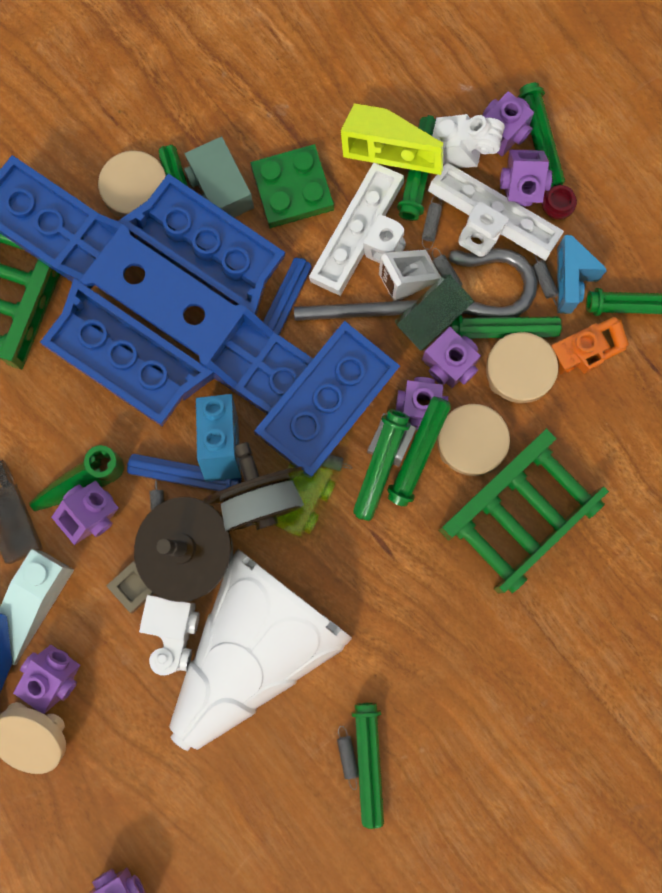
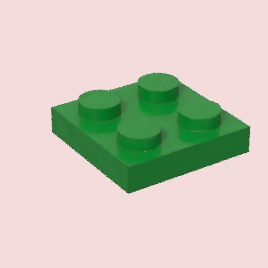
M315 144L250 162L269 229L334 211V203Z

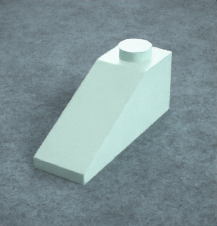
M30 550L13 577L0 606V613L7 616L12 665H16L74 571L71 567L43 551Z

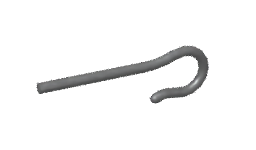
M495 248L491 249L483 257H479L474 253L453 250L449 253V260L460 266L475 267L502 262L515 267L521 274L524 283L523 292L519 299L512 305L505 307L484 305L460 299L294 307L295 321L427 313H461L479 318L518 317L529 309L536 297L537 278L533 267L525 257L512 250Z

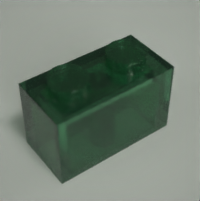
M445 274L395 321V324L422 351L462 314L474 300L450 274Z

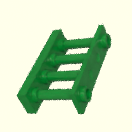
M0 234V243L22 249ZM39 259L34 270L30 272L0 263V278L24 285L26 289L21 302L16 304L0 299V313L12 317L13 320L8 334L0 335V359L9 366L20 370L24 367L61 275Z
M547 428L438 530L448 541L455 535L460 540L464 538L503 579L494 588L498 594L505 593L507 590L511 593L518 590L528 579L524 574L584 515L589 519L593 517L605 505L601 499L609 492L603 486L590 494L551 455L553 451L549 446L557 438ZM532 462L537 466L541 464L580 504L566 519L525 479L528 475L523 470ZM507 486L512 491L516 489L555 529L540 544L500 504L502 500L498 497V494ZM481 510L486 515L490 513L529 554L514 569L474 528L476 524L472 519Z

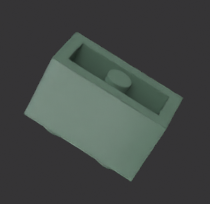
M222 136L184 153L188 163V167L184 168L187 179L192 188L195 186L199 187L204 198L232 217H237L254 209L251 192Z

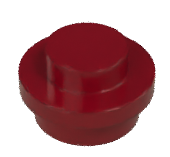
M553 186L549 191L545 192L542 208L553 219H565L574 212L577 199L573 190L568 186Z

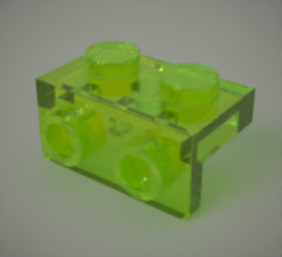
M290 463L287 469L294 468L295 466ZM319 467L311 478L302 473L292 479L304 505L296 511L277 517L278 524L274 526L300 539L304 532L311 534L320 516L315 513L321 499L327 502L336 485V482L331 480L333 471L327 467L326 469Z

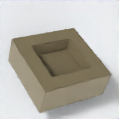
M135 561L107 585L108 589L130 613H134L146 602L147 595L153 596L155 594L140 578Z

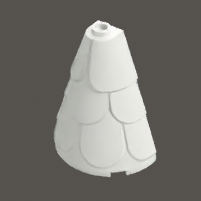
M238 549L234 553L222 579L212 612L207 617L195 659L189 662L169 725L173 732L170 738L186 751L191 747L197 750L254 715L256 708L297 683L298 679L341 652L352 637Z

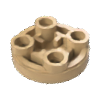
M125 151L115 155L104 165L99 175L98 188L104 203L113 215L124 217L148 201L164 180L166 174L162 165L152 155L141 151Z
M517 332L503 337L494 345L487 358L486 374L489 387L495 394L515 403H529L541 399L552 388L558 375V360L553 348L543 338L532 333Z
M480 404L463 405L447 415L437 438L438 450L441 460L460 474L468 476L487 474L500 465L506 457L510 446L509 430L504 419L495 410Z
M11 703L0 714V758L8 765L22 772L44 774L52 771L57 767L66 751V740L62 733L65 727L63 720L55 714L45 715L39 711L27 708L21 703Z

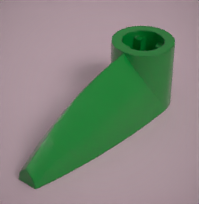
M98 445L92 447L86 453L82 463L67 471L42 490L29 502L32 510L38 511L59 505L64 500V495L77 485H81L84 488L97 481L101 487H104L116 481L124 471L123 459L107 446ZM104 457L111 460L107 463L108 469L105 471L98 468L102 465L101 460Z

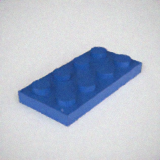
M344 321L253 433L292 465L304 467L305 472L303 473L311 478L398 370L400 365Z

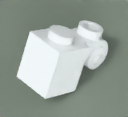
M467 114L437 117L432 136L443 142V165L448 162L456 168L478 167L480 154H495L500 150L505 125L498 119L485 118L482 115H476L472 118Z
M147 595L139 632L159 636L163 641L164 647L155 650L149 658L150 667L156 674L169 675L180 670L187 672L189 662L191 661L192 649L186 648L190 634H195L197 631L200 616L199 612H195L196 604L169 601L161 597Z

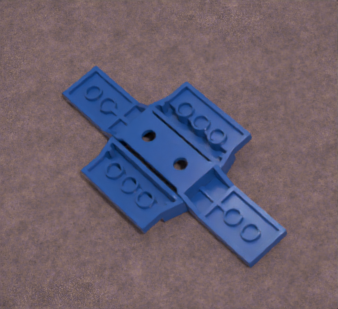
M13 155L0 169V234L72 282L62 314L40 343L163 427L182 399L186 400L213 379H216L268 414L313 360L312 357L276 334L256 316L265 284L284 259L285 252L169 173L148 201L119 221L97 213ZM131 266H139L145 271V277L138 284H130L124 279L125 271ZM95 285L197 354L200 358V363L91 290ZM198 306L205 312L204 320L198 325L188 324L184 320V312L187 308Z

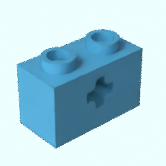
M232 394L196 398L197 461L205 482L241 478L239 458H237L234 446L239 445V425Z

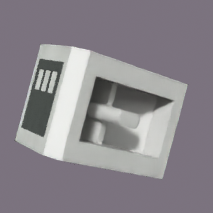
M426 249L384 253L380 258L379 276L393 301H400L442 279Z

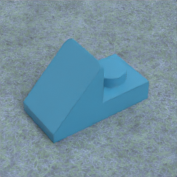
M565 235L557 248V290L559 293L557 295V313L571 314L579 302H582L584 299L585 285L583 281L597 282L607 271L605 266L572 235Z

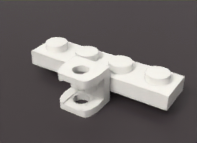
M448 162L443 166L442 174H437L431 181L428 189L430 193L469 215L467 224L462 230L458 242L462 247L479 257L487 255L498 241L500 235H503L546 261L564 232L516 202L508 201L506 196ZM476 237L480 239L482 244L474 243L471 238Z
M377 163L372 164L309 275L311 283L341 296L364 253L367 258L380 263V258L384 253L404 250L406 243L403 238V226L397 221L386 217L388 210L404 184V175Z

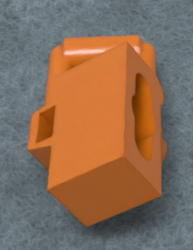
M611 317L599 324L595 323L551 345L557 356L558 372L560 375L573 371L575 367L586 374L598 368L605 360L625 351L629 343L621 319ZM609 329L614 347H610L602 333L603 331ZM594 359L595 362L589 365L588 361Z

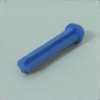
M303 258L293 259L263 320L278 335H280L312 269L311 264Z
M132 454L127 464V472L131 475L213 491H221L239 484L242 479L241 475V478L205 482L200 466L139 454Z

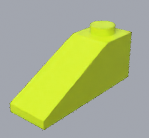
M354 103L341 129L343 157L432 174H442L443 142L388 109Z

